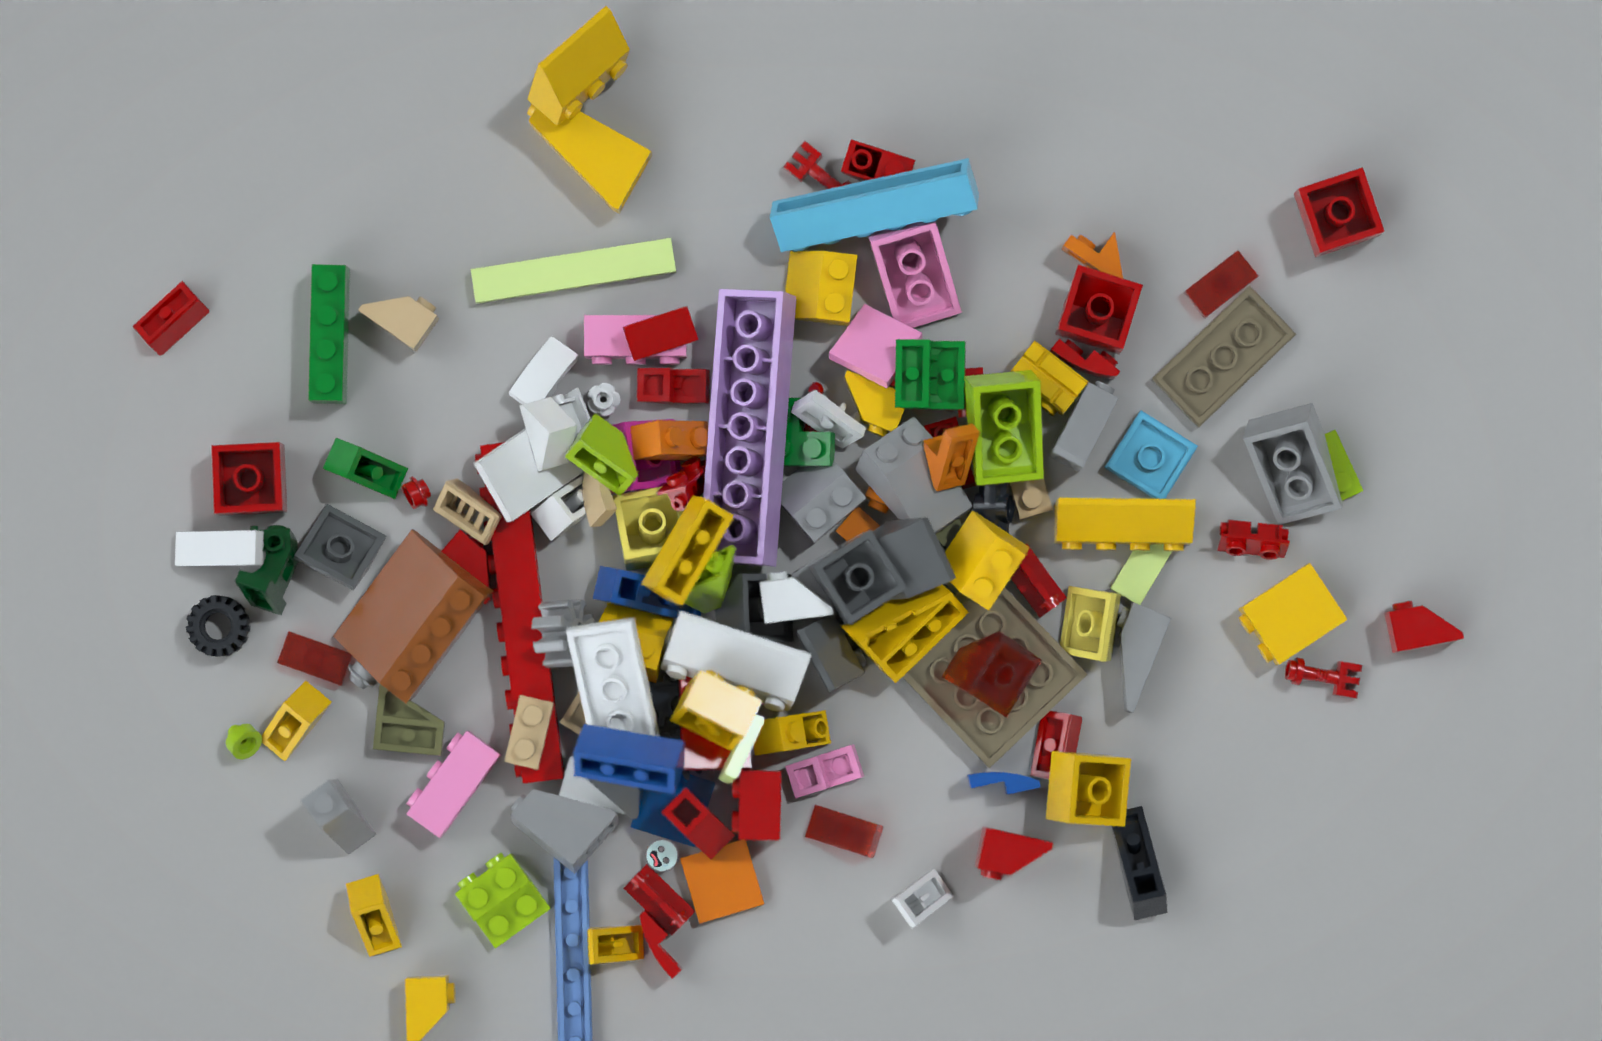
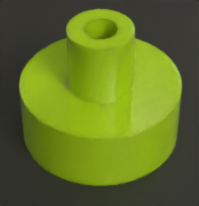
M251 724L233 725L228 729L226 747L235 758L247 759L259 750L262 744V736Z

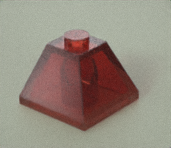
M998 631L960 647L942 675V678L1007 718L1042 659L1004 633Z

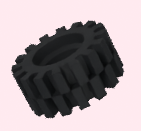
M218 595L199 600L200 602L197 605L194 604L191 608V614L186 619L188 621L186 632L190 636L188 639L196 646L195 648L198 651L209 656L221 657L232 655L233 652L239 651L242 648V644L246 643L248 639L247 634L248 631L250 632L251 626H249L248 622L250 620L249 615L246 614L245 608L232 598ZM214 613H223L230 619L231 630L223 639H213L206 632V621Z

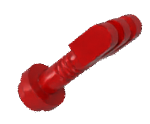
M806 141L800 147L809 154L808 158L806 159L797 151L791 156L801 166L797 169L789 162H786L783 166L787 172L801 183L809 174L817 182L825 186L826 189L852 184L848 180L841 184L817 164L823 157L822 154Z
M1296 657L1294 660H1288L1285 669V679L1291 680V683L1294 685H1300L1302 679L1334 684L1333 695L1357 699V691L1352 689L1346 690L1345 688L1346 683L1360 685L1361 678L1348 676V670L1362 672L1363 665L1338 661L1337 670L1334 671L1305 666L1304 659Z

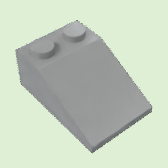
M1313 403L1248 420L1243 440L1278 525L1342 509L1343 504L1325 434Z
M912 417L863 450L855 470L899 520L928 517L935 534H937L970 511L973 506L961 486L941 491L934 489L923 446L925 439L933 437L915 417Z

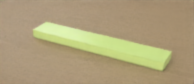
M671 238L470 270L475 302L478 304L675 273L676 266Z

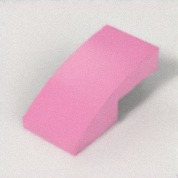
M854 744L785 766L795 799L864 777Z

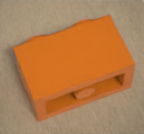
M656 420L630 426L633 460L683 461L703 457L707 454L708 421Z

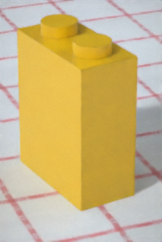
M1311 563L1305 564L1238 608L1242 613L1238 617L1240 623L1248 634L1255 633L1261 642L1257 645L1261 655L1268 663L1273 660L1275 665H1280L1348 620Z

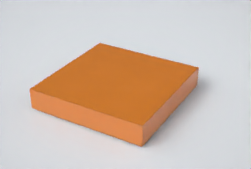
M746 840L726 844L712 860L703 852L680 858L699 924L765 904Z

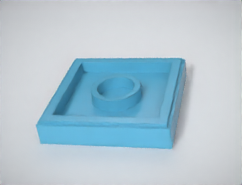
M1140 410L1104 468L1149 497L1165 499L1198 446Z

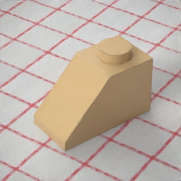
M407 296L362 304L358 309L362 315L416 352L439 321V317L433 313L436 307L421 296L417 301Z

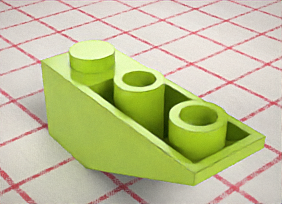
M731 545L711 555L685 600V604L704 614L721 608L732 575L735 547Z

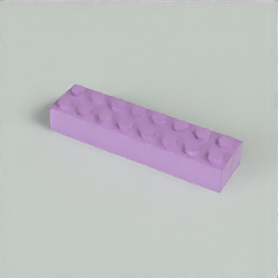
M719 289L703 498L708 499L734 516L714 552L732 545L736 548L733 563L735 565L776 567L796 309V296L784 291Z

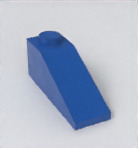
M600 566L592 599L672 618H678L680 611L701 617L702 612L685 603L679 605L669 602L641 585L646 575L606 566Z

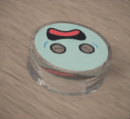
M659 838L648 845L645 859L652 870L662 873L668 872L677 865L679 850L673 841Z

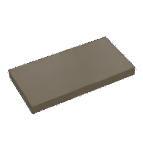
M1249 286L1151 380L1199 428L1279 352L1296 333Z

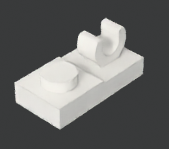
M816 390L794 402L791 413L818 432H834L835 444L842 449L862 438L866 427L859 423L860 414L858 412L849 416L845 413L846 404L844 402L837 406Z

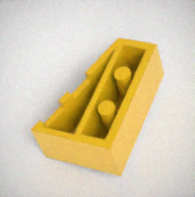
M940 585L908 599L888 600L852 624H844L841 627L874 664L896 684L969 612L952 592L944 585Z

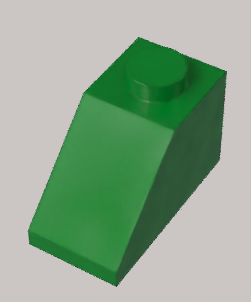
M335 438L323 466L324 470L392 499H396L408 471V468L339 438Z

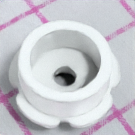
M602 383L600 386L595 385L588 392L587 397L589 401L587 405L594 414L599 413L601 416H609L620 405V395L618 392H615L614 386L609 383ZM602 396H605L607 398V401L605 403H602L600 401V398Z

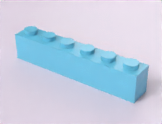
M969 158L776 200L772 202L770 220L781 252L789 250L799 252L807 249L809 246L821 243L831 245L844 238L853 236L862 238L885 229L899 230L908 224L917 222L932 223L940 217L967 215L973 210L978 209L979 191Z

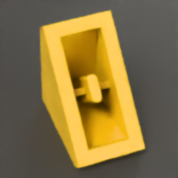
M642 926L590 927L588 929L589 964L644 959Z

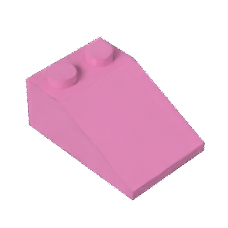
M936 221L932 223L917 222L908 224L899 230L885 229L876 231L868 236L894 319L914 328L962 313Z

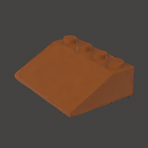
M412 529L333 637L382 686L404 703H408L418 694L486 600L491 596L493 590Z

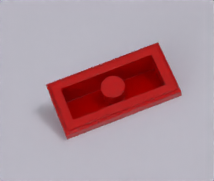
M181 281L132 327L159 356H162L210 311L192 290Z
M688 306L623 327L634 361L698 341Z
M1049 711L1040 720L1030 776L1049 779L1052 751L1077 752L1082 725L1081 716Z

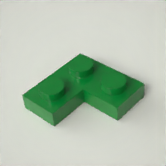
M789 398L784 466H832L835 455V433L803 432L804 421L791 413L794 402L801 398Z

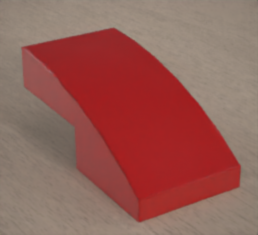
M637 368V402L709 404L710 370Z
M644 910L639 917L645 939L658 963L670 978L673 979L683 968L660 945L669 933Z

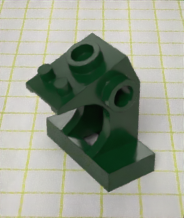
M252 525L250 530L247 531H263L265 560L260 569L254 573L240 569L235 583L251 606L282 615L287 604L283 596L299 562L294 559V555L298 550L297 539L291 529L285 526L271 525L267 529L258 530V526Z

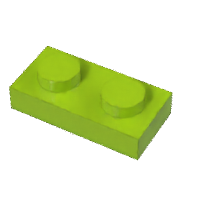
M1336 429L1326 433L1325 438L1339 493L1343 501L1364 490Z

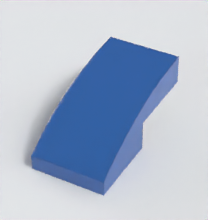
M981 772L967 775L970 788L1003 782L1007 795L1041 788L1039 780L1020 774Z

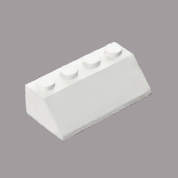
M680 611L671 631L660 669L665 670L670 677L680 680L686 679V676L693 678L700 670L704 672L706 670L714 671L724 677V682L734 687L743 686L752 690L755 693V697L762 700L766 708L782 712L783 710L789 711L795 702L811 654Z

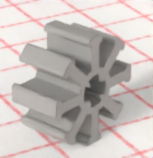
M582 599L542 602L538 606L542 617L532 619V629L539 630L543 638L538 642H533L535 653L546 652L545 661H543L545 667L560 668L573 666L566 634L567 628L596 623L593 614L583 615L586 602Z

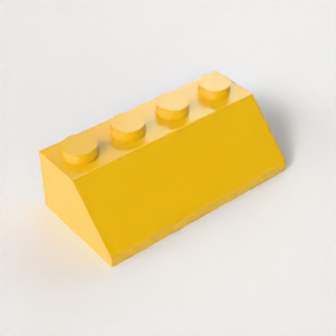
M1058 498L1054 503V544H1062V550H1082V544H1096V550L1103 551L1116 550V544L1130 545L1131 551H1150V544H1164V551H1184V545H1191L1193 543L1196 499Z

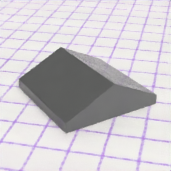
M326 504L294 555V559L354 591L368 572L386 539V535Z

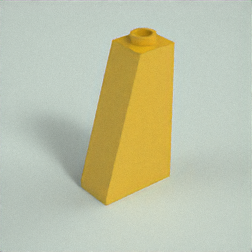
M531 103L527 111V115L531 116L529 119L530 126L613 211L620 214L648 165L652 152L581 111L571 120L565 118L559 125H555Z

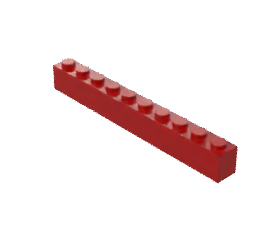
M504 442L480 445L481 453L475 454V462ZM485 484V487L479 488L480 496L502 515L490 539L494 554L488 555L490 575H496L498 588L492 589L494 608L501 609L502 622H496L498 641L499 643L505 642L506 656H501V667L503 676H509L511 689L505 690L507 710H513L515 718L520 695L554 703L539 770L514 764L516 778L522 777L523 784L564 779L565 772L552 670L543 665L546 652L535 653L533 642H538L543 638L539 630L532 629V619L542 617L538 606L543 602L531 509L514 521L507 522ZM484 521V522H483V523H484V529H485V527H486L488 521ZM513 723L509 724L510 735H511Z

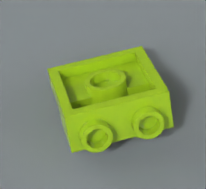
M502 852L485 863L488 870L477 877L473 872L457 883L460 890L455 893L456 897L474 922L476 921L495 949L551 909L512 853L506 857Z

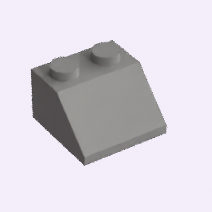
M834 460L832 466H801L782 483V507L814 544L866 501L863 493Z

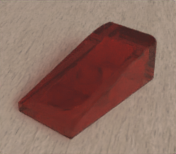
M815 804L805 837L874 858L883 826Z

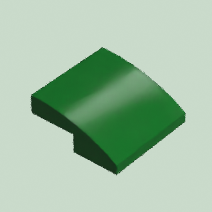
M896 339L895 408L965 410L966 342Z

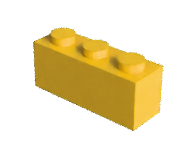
M692 496L641 585L669 602L683 605L734 516L708 499Z

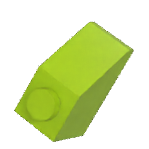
M595 413L579 431L565 458L621 496L635 481L638 473L624 434Z

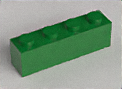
M312 264L308 400L312 403L347 404L350 269L346 265Z

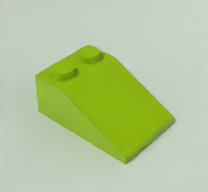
M1032 370L964 376L968 424H973L980 432L972 458L975 484L979 486L1044 479L1040 379Z

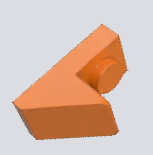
M1115 232L1100 253L1094 250L1096 245L1082 235H1079L1077 238L1070 235L1061 250L1084 266L1123 278Z
M973 424L944 430L942 436L923 441L932 484L936 491L965 485L980 433Z

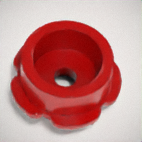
M413 476L409 477L410 481L402 485V490L408 503L413 509L420 506L427 507V499L431 497L427 484L423 479L417 481Z

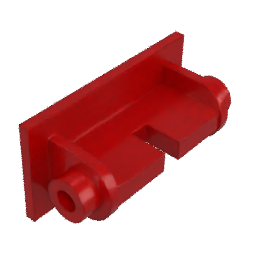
M697 457L681 464L682 468L666 479L667 483L657 491V495L668 494L671 507L676 511H684L692 496L699 497L704 492L706 460L701 461Z
M1228 519L1227 522L1220 523L1219 535H1221L1217 551L1226 552L1232 556H1242L1244 554L1259 555L1268 560L1285 558L1290 540H1288L1289 529L1283 528L1282 525L1258 523L1257 534L1251 533L1252 522Z
M1029 548L1027 554L1011 576V580L1038 617L1041 618L1067 599V597L1032 549Z
M648 864L623 888L671 936L696 912Z

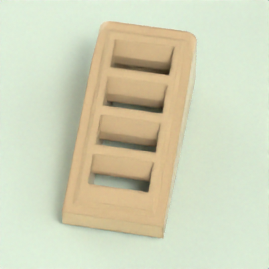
M458 478L445 482L433 508L435 512L484 545L489 544L502 516ZM460 498L461 501L458 507H456L455 503L457 499ZM469 504L470 507L468 509L467 514L465 515L463 511L466 505ZM478 510L479 514L474 523L472 521V518L475 514V511ZM486 516L489 518V521L483 531L480 526Z

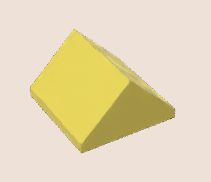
M1068 586L1060 646L1072 656L1104 662L1111 661L1121 594Z

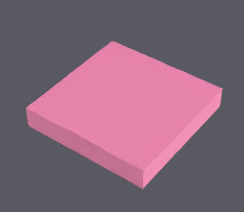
M864 304L829 352V359L888 388L895 378L896 339H922V332Z

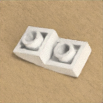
M551 336L521 373L509 391V395L522 405L551 397L557 390V384L578 361V354Z

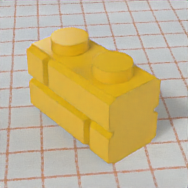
M1035 340L1011 370V372L1033 371L1040 379L1041 408L1052 416L1056 412L1062 416L1088 383L1085 378Z

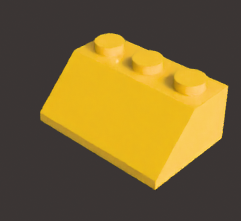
M607 6L601 9L537 65L527 100L555 125H559L565 118L569 120L574 118L588 98L592 100L597 98L604 90L605 83L611 78L617 80L628 67L626 60L630 51L629 46L612 11Z

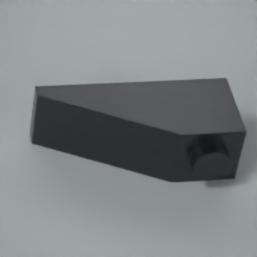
M1143 807L1127 809L1125 827L1112 826V831L1135 921L1168 913L1167 897Z

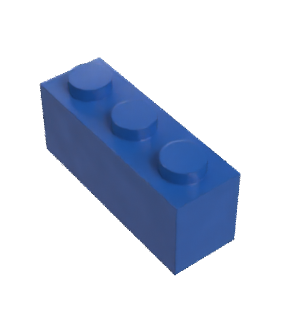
M584 724L574 749V776L675 794L684 768L685 741Z

